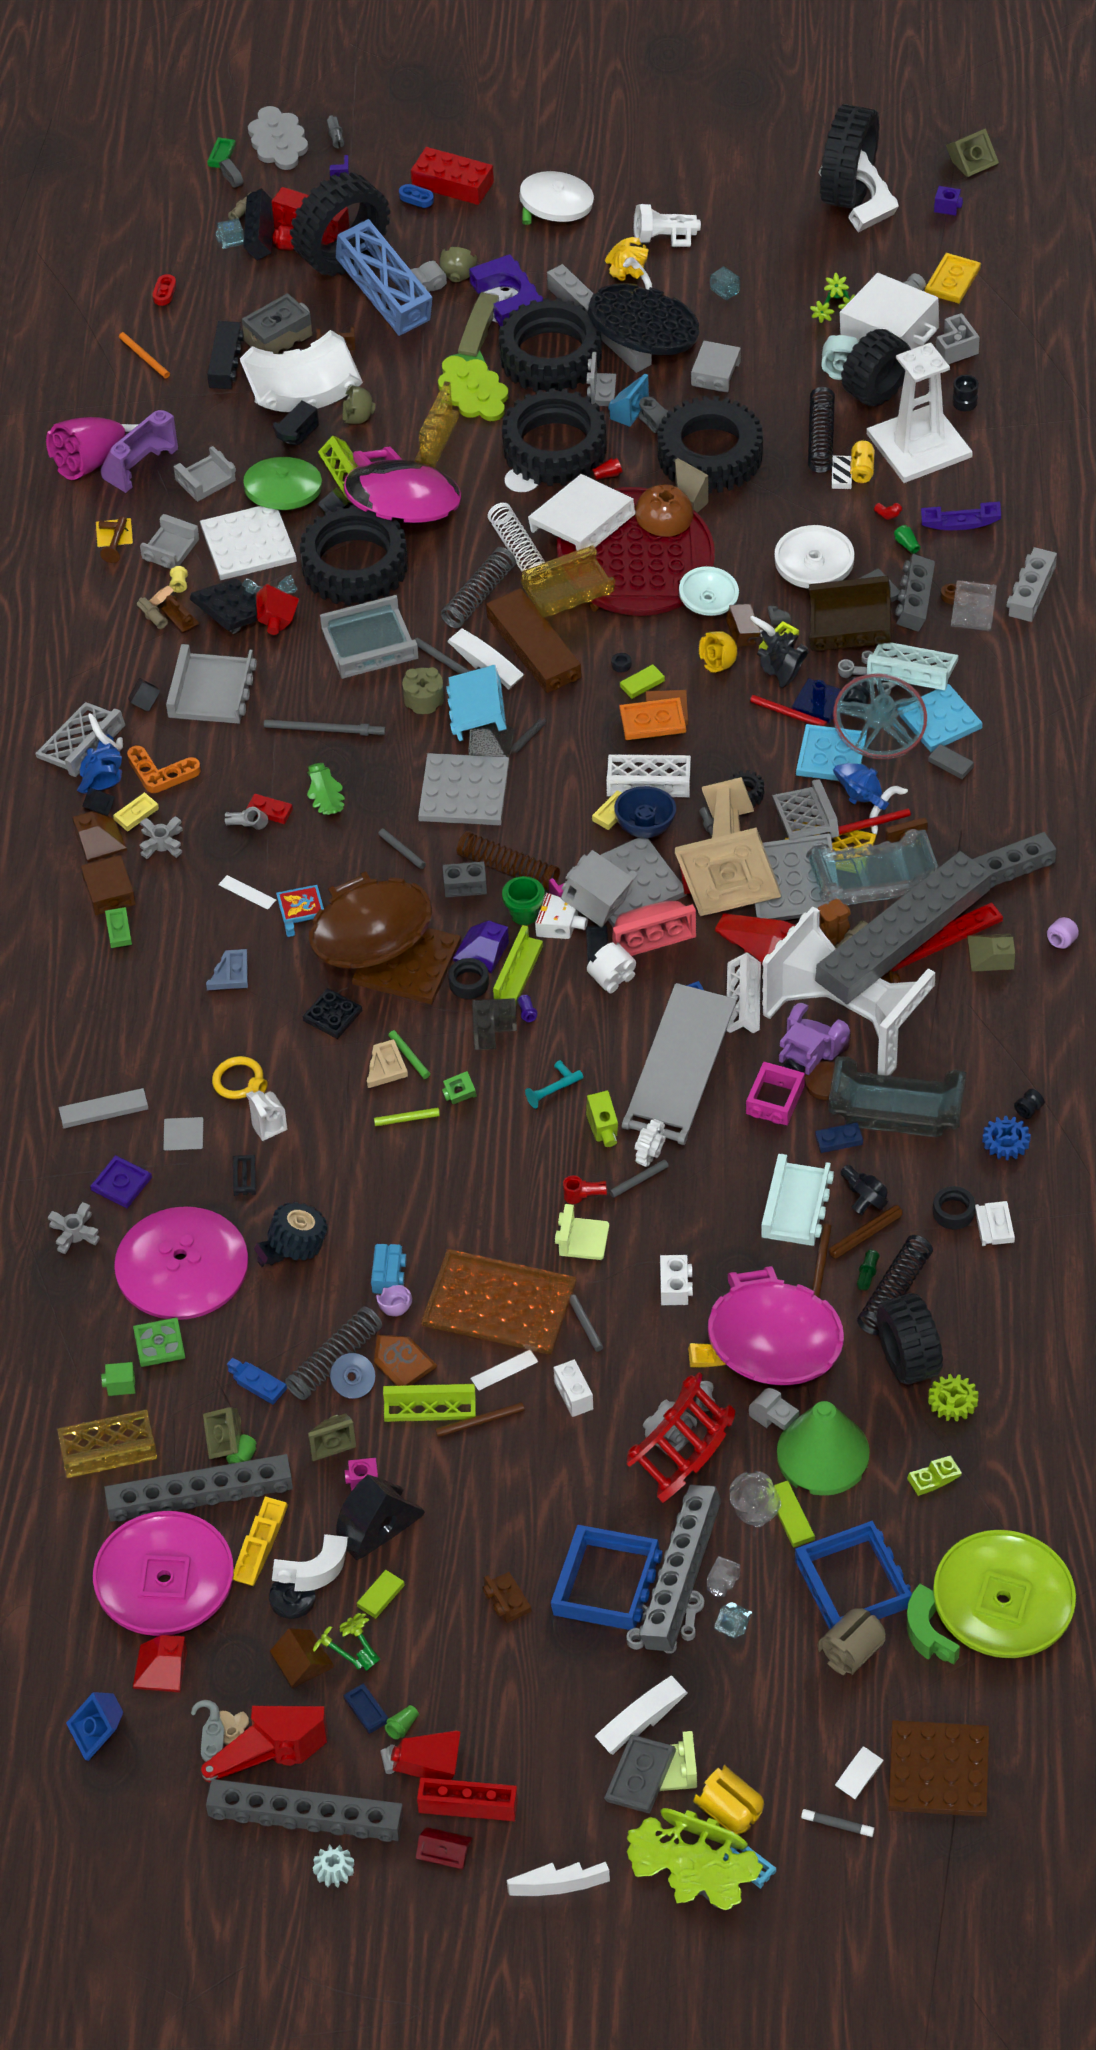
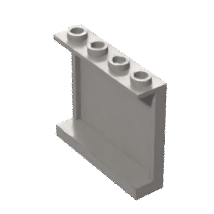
M181 644L166 703L168 718L240 724L241 717L245 716L246 713L245 700H249L250 690L248 687L249 685L252 686L253 683L252 670L255 671L257 665L256 658H253V650H249L248 658L193 654L190 653L189 645Z

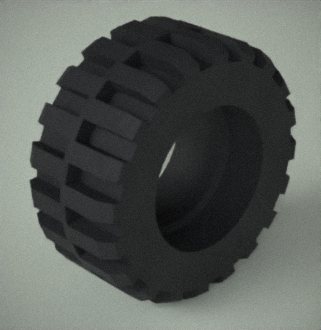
M876 329L868 332L865 337L859 339V342L853 346V350L847 355V360L843 364V371H841V381L845 391L869 406L883 404L884 401H888L893 394L895 395L898 392L900 386L902 387L905 369L896 359V355L911 350L908 343L887 329Z
M908 1293L882 1301L877 1307L876 1313L878 1333L886 1355L885 1357L890 1364L892 1372L895 1373V1377L899 1379V1382L909 1385L937 1376L943 1368L942 1346L932 1314L928 1310L925 1301H922V1297L915 1293Z

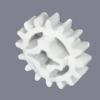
M656 1119L651 1120L650 1124L648 1123L647 1129L642 1128L639 1138L635 1144V1149L638 1150L635 1161L638 1164L647 1167L654 1157L658 1158L666 1139V1136H663L665 1131L664 1122Z

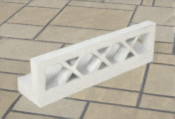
M748 953L731 960L727 966V997L735 998L736 1000L739 997V1001L733 1010L726 1029L729 1033L741 1027H745L752 1033L760 1029L761 962ZM740 965L739 969L735 973V967ZM740 979L739 985L737 986L736 990H734L735 985ZM739 1013V1020L734 1022V1019Z

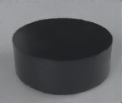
M626 653L615 654L611 659L613 670L616 672L628 671L632 666L631 657Z

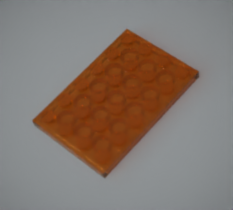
M447 1249L421 1320L422 1326L552 1355L570 1303V1297L576 1285V1277Z

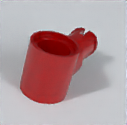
M568 1176L563 1181L564 1200L569 1204H578L583 1198H587L590 1195H607L606 1181L586 1182V1180L582 1181L578 1176Z

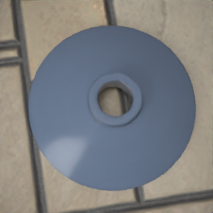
M348 1353L342 1355L334 1362L330 1371V1380L333 1388L343 1397L351 1399L360 1398L372 1389L375 1382V1370L372 1363L363 1355ZM348 1373L354 1374V1381L348 1379Z

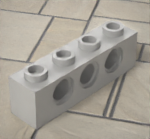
M1034 547L1031 555H1027L1026 567L1021 568L1019 582H1015L1013 587L1014 594L1009 596L1007 601L1010 617L1032 622L1056 568L1057 553Z

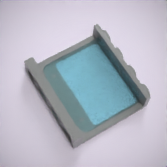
M397 595L320 615L322 632L342 679L418 659V646L415 639L411 640L400 614Z

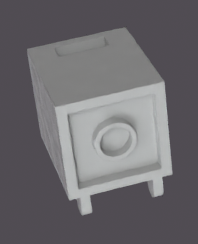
M592 850L587 856L584 854L577 864L578 867L576 869L572 868L565 878L567 881L562 887L563 894L561 899L600 927H603L631 891L630 886L635 880L637 873L632 870L626 874Z

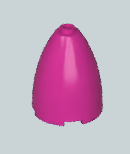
M100 417L75 418L56 423L47 432L46 446L50 458H54L55 463L59 467L57 471L66 479H78L99 468L104 463L113 445L125 436V428L116 421Z

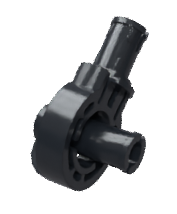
M846 1165L842 1168L840 1174L850 1183V1190L861 1195L851 1207L861 1215L864 1214L870 1204L882 1210L889 1201L886 1198L888 1193L886 1185L873 1175L859 1174L851 1165Z

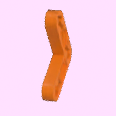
M133 746L127 752L130 765L145 789L150 793L161 792L190 780L201 772L200 762L196 758H186L158 770L143 747ZM143 767L151 768L147 772L140 771ZM170 773H177V774H178V775H177L176 777H174V778L168 777V774H170Z

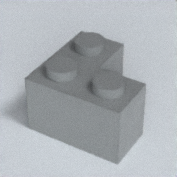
M960 313L945 319L944 334L936 338V350L947 364H951L979 354L980 337L964 315Z

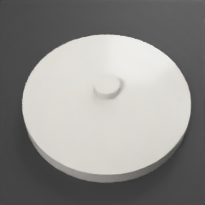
M555 171L539 172L527 177L521 184L519 195L521 203L529 212L543 219L559 222L574 221L586 216L591 211L594 200L591 188L584 181L573 175Z
M809 525L793 529L779 540L775 548V566L780 575L788 582L804 588H809V584L842 581L849 575L854 565V548L850 540L841 532L826 526Z

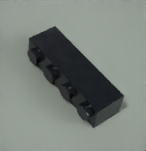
M262 188L247 195L243 247L256 260L272 253L274 224L272 198Z
M218 321L207 374L209 388L232 389L233 381L237 380L236 368H239L240 363L238 355L242 354L241 341H244L241 322Z

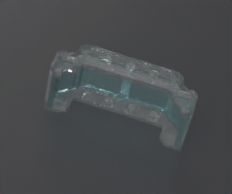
M909 830L899 842L895 843L886 841L879 845L872 846V844H866L860 848L847 847L840 851L830 850L829 845L817 843L806 854L820 890L821 901L826 902L828 900L830 902L837 898L846 905L903 897L939 868L926 830Z

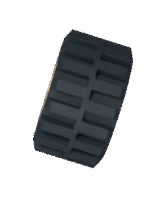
M288 1202L284 1203V1206L280 1205L275 1210L267 1233V1239L271 1241L270 1246L276 1248L277 1253H284L286 1258L306 1260L308 1257L311 1259L319 1253L328 1225L326 1224L325 1217H322V1213L316 1211L313 1206L309 1207L305 1203L293 1202L291 1204Z

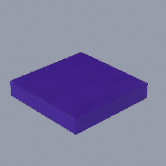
M115 1155L90 1187L91 1191L128 1208L151 1180L152 1174Z

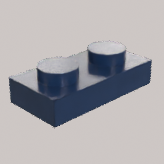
M858 1123L815 1131V1138L820 1153L863 1145V1138Z

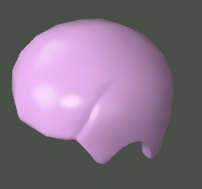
M403 1285L383 1288L382 1294L380 1296L376 1295L381 1311L388 1316H400L412 1304V1295Z

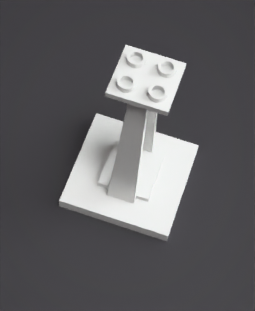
M931 342L896 355V359L905 369L898 417L867 428L868 437L903 483L972 457V450L943 414L940 373L950 370V366ZM929 378V393L914 399L916 382ZM929 401V405L913 411L915 406Z

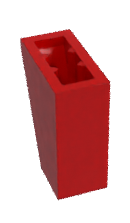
M460 1731L402 1739L397 1747L394 1746L391 1753V1761H394L393 1771L420 1778L451 1780L455 1775Z

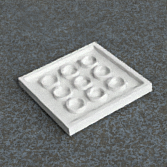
M258 506L200 521L201 529L220 580L297 562L279 510Z

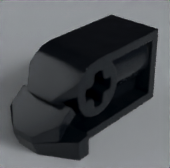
M301 400L279 424L273 423L276 437L289 444L300 445L319 426L318 410L316 407Z

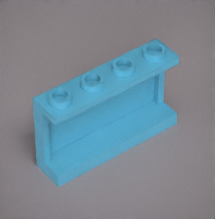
M495 665L448 677L449 686H446L449 696L448 704L451 710L449 711L452 721L450 726L453 735L457 734L459 741L463 740V731L496 722L499 731L507 729L501 679Z

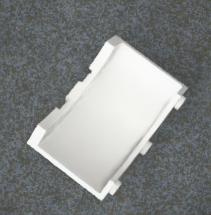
M330 330L320 339L311 343V347L301 351L300 349L285 351L283 354H273V352L264 351L252 346L240 358V361L258 405L275 411L291 412L303 400L318 409L347 396L345 393L348 386H360L363 382L344 338Z

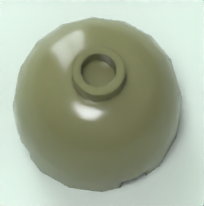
M450 247L449 251L442 250L439 265L446 274V277L452 282H460L470 278L469 268L477 266L478 261L476 255L474 257L470 255L471 251L461 247Z
M348 386L345 394L349 396L347 400H344L342 418L346 420L344 423L352 425L364 423L369 419L370 414H374L375 403L372 402V396L362 387Z

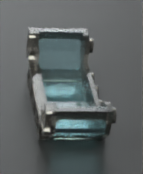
M836 1056L829 1094V1112L833 1115L838 1112L845 1118L844 1123H858L859 1128L931 1137L943 1135V1130L949 1127L952 1129L960 1127L967 1072L959 1070L948 1071L944 1076V1082L878 1075L868 1072L861 1073L857 1072L858 1065L855 1060L850 1057Z

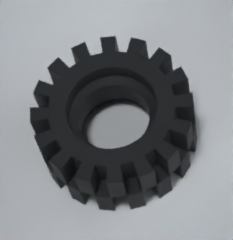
M741 770L739 775L735 772L733 777H729V780L742 777L745 787L753 789L748 792L753 808L756 807V803L759 805L761 800L764 799V780L762 776H757V773L754 771L750 774V770H746V773H743V770Z

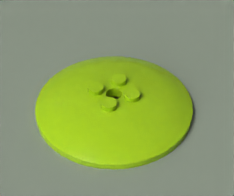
M1008 1530L979 1532L956 1543L942 1558L936 1571L933 1586L937 1612L953 1636L966 1646L980 1653L1001 1658L1030 1656L1050 1647L1067 1630L1073 1617L1076 1602L1074 1582L1062 1559L1043 1542L1029 1535ZM1005 1595L1009 1598V1602L1002 1603L998 1601L997 1596Z

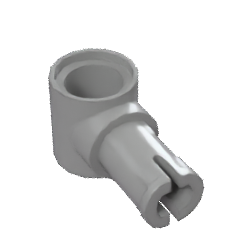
M249 807L242 812L225 813V817H228L225 818L226 825L252 826L260 830L266 827L268 823V816L256 807ZM258 815V819L253 822L254 817Z

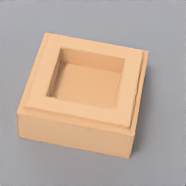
M166 586L159 590L149 602L153 606H157L174 590L170 586Z

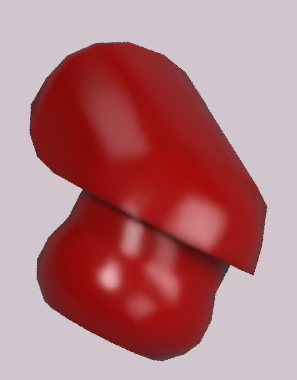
M877 503L874 511L885 519L891 520L899 516L902 506L899 503H894L893 506L886 508L881 503Z

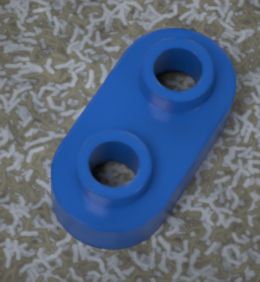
M405 184L399 188V197L404 202L422 208H427L434 203V195L430 190L412 184Z

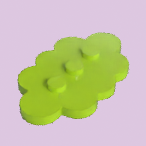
M459 356L447 357L442 363L443 374L438 379V388L441 392L447 394L448 402L451 405L458 406L460 414L468 418L480 415L487 421L501 419L505 414L503 403L508 399V388L503 383H499L498 374L489 371L487 364L482 360L473 359L466 362L465 359Z

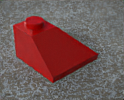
M160 1635L141 1644L133 1689L180 1692L187 1656L185 1637Z

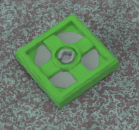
M178 1318L133 1326L141 1367L185 1359Z

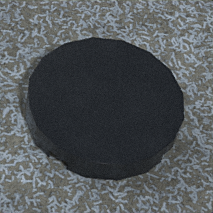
M275 1581L270 1588L269 1603L273 1612L280 1617L287 1619L300 1618L313 1608L316 1601L315 1590L294 1591L295 1583Z

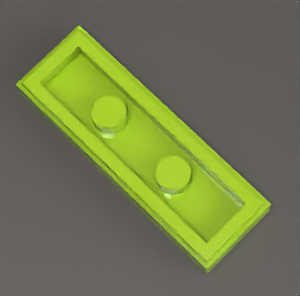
M785 1481L767 1487L768 1497L793 1548L814 1541L815 1535L789 1482Z

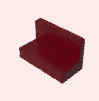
M426 1827L419 1835L416 1859L463 1869L465 1867L467 1850L473 1838Z

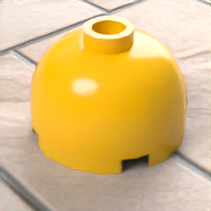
M713 631L706 633V636L701 638L699 655L707 663V665H704L705 668L710 672L716 673L726 670L734 664L737 657V645L729 634Z

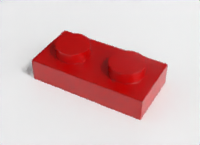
M258 794L253 795L247 808H258L268 816V820L282 824L286 823L293 810V806L290 803Z

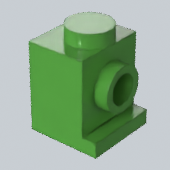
M468 1071L443 1081L445 1088L442 1089L446 1101L451 1100L452 1105L471 1097H477ZM458 1088L463 1090L459 1093H455V1090Z

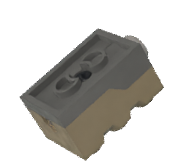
M288 293L242 318L244 341L250 347L253 346L257 349L270 351L273 354H278L279 350H288L293 347L295 341H304L312 336L311 317L308 307L303 303H298Z

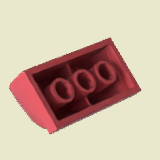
M667 900L622 913L617 917L613 927L612 942L615 945L618 942L633 956L695 938L696 910L693 904L685 906L679 901Z

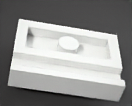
M1007 1201L986 1203L985 1206L975 1205L982 1246H986L988 1243H992V1245L1014 1243L1015 1236Z

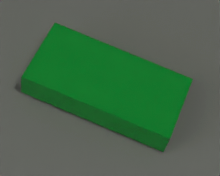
M218 137L207 161L208 166L220 168L219 163L221 161L230 159L236 146V141Z

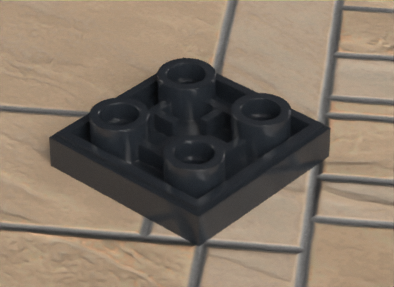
M327 988L302 1017L304 1022L338 1039L363 1010L361 1005Z

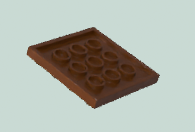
M427 927L419 940L400 955L377 965L357 968L352 978V983L432 1005L453 961V957L459 948L461 936Z
M892 1720L889 1811L986 1817L989 1726Z

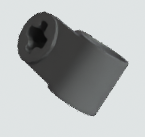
M643 397L639 402L641 408L639 419L652 432L656 433L658 432L659 424H662V418L664 416L667 417L668 410L664 409L654 398Z

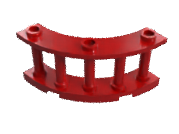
M700 1372L695 1376L690 1375L683 1381L678 1399L673 1407L665 1412L661 1423L639 1445L635 1444L627 1452L626 1464L629 1467L638 1461L659 1483L657 1497L663 1503L686 1484L683 1479L692 1470L697 1473L708 1461L725 1438V1427H730L735 1417L736 1410L730 1404L724 1409L722 1407L719 1408L700 1387L702 1380ZM695 1395L713 1414L712 1420L693 1400ZM687 1407L707 1428V1433L703 1440H700L680 1418ZM673 1425L694 1446L695 1451L688 1459H684L664 1438V1435ZM656 1443L678 1465V1470L670 1477H665L645 1456Z

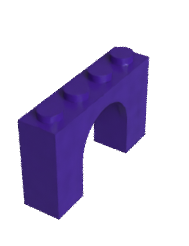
M510 254L469 268L470 283L478 294L497 287H510L518 291L513 297L493 303L494 318L500 326H503V320L505 317L509 318V313L512 310H519L520 305L524 304L527 306L533 300H536V302L543 301V297L536 292L534 284L529 282L527 274L521 271L518 261H514Z

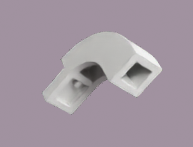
M324 1534L321 1553L310 1561L295 1562L274 1559L272 1581L295 1583L294 1591H310L329 1584L338 1576L343 1568L348 1537Z

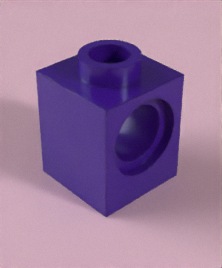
M939 186L935 196L934 212L956 216L958 208L961 209L963 204V197H960L961 189Z

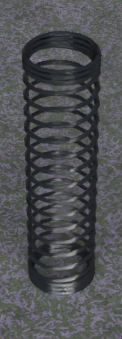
M827 387L815 388L810 393L808 466L815 472H826L833 466L835 394ZM822 391L829 392L832 395L831 397L829 395L823 394L817 395L814 398H812L813 395ZM819 396H827L832 399L831 401L827 399H818L814 401V399ZM825 400V401H829V402H827V403H818L817 401ZM816 410H829V412H816ZM817 414H823V415L828 414L829 416H828V417H818V416H816V415H817ZM816 419H829V421H817ZM817 423H828L829 425H828V426H824V425L818 426V425H816V424H817ZM818 427H819V428H829V429H828V430H817V429H815V428H818ZM816 432H828L829 434H827V435H824V434L818 435V434H815V433H816ZM817 436L825 437V436H826V437H828V439H817V438H815V437H817ZM816 441H828L829 443H827V444L819 443V444H818V443H815V442H816ZM826 445L828 446V448H817L815 446ZM815 450H827L828 452H815ZM813 458H828L829 460L826 462H818L815 461ZM811 460L816 463H828L830 461V464L823 467L816 466Z
M910 1235L907 1238L896 1259L893 1260L889 1270L886 1271V1275L883 1276L876 1287V1291L873 1292L866 1306L857 1317L859 1326L867 1333L879 1335V1330L870 1328L861 1319V1317H864L868 1323L878 1328L877 1325L866 1318L868 1317L877 1323V1311L874 1309H877V1307L872 1306L871 1302H875L877 1306L881 1302L875 1300L874 1297L884 1301L882 1298L886 1300L892 1299L884 1292L892 1295L894 1298L902 1296L900 1291H904L903 1295H905L916 1279V1275H919V1270H922L926 1260L931 1256L933 1247L924 1237ZM910 1240H916L924 1244L928 1248L929 1253L923 1246L910 1243ZM911 1244L919 1246L926 1253L918 1251ZM907 1249L911 1254L905 1253L904 1250ZM908 1256L915 1258L919 1263L911 1260ZM898 1260H901L905 1265L898 1263ZM904 1261H907V1262L913 1264L916 1268H913V1267L909 1266V1265H908L907 1263H905ZM894 1265H898L901 1270L895 1269ZM901 1266L906 1267V1268L909 1269L912 1273L907 1272V1271L904 1270ZM894 1270L898 1275L892 1274L891 1271ZM897 1271L904 1273V1274L907 1275L910 1279L903 1277V1276H902L901 1274H899ZM895 1277L902 1279L906 1284L898 1281ZM884 1281H888L892 1286L886 1285ZM891 1282H894V1283L898 1284V1285H899L900 1287H902L903 1289H900V1288L896 1287V1286L893 1285ZM881 1286H885L888 1291L882 1290ZM888 1287L896 1290L899 1294L892 1292ZM878 1291H881L884 1296L879 1295ZM868 1307H871L875 1312L869 1311Z

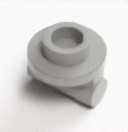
M390 1745L380 1751L386 1774L395 1772L393 1771L394 1761H391V1753L395 1745Z

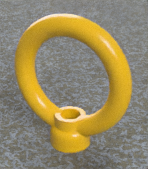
M243 1056L232 1057L223 1061L215 1069L212 1077V1084L216 1092L228 1099L245 1098L246 1094L251 1091L254 1093L257 1091L265 1093L268 1085L267 1080L263 1079V1070L259 1063L252 1058ZM236 1065L250 1067L254 1071L255 1077L250 1079L248 1087L232 1091L222 1086L221 1076L228 1068Z

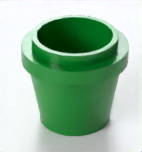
M516 877L508 881L503 888V902L515 923L529 925L535 922L539 915L540 906L544 902V887L538 880L532 877Z

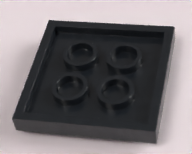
M236 578L192 592L190 595V600L228 631L258 621L256 594Z

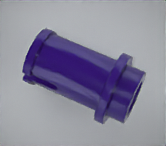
M520 996L517 1002L521 1009V1018L526 1022L534 1021L538 1013L532 1005L530 996Z

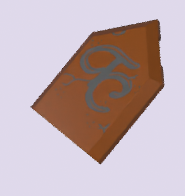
M377 1335L374 1364L396 1386L413 1385L437 1368V1364L409 1336Z

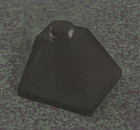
M496 722L470 729L468 755L509 757L510 759L514 729L506 724L507 729L499 731Z

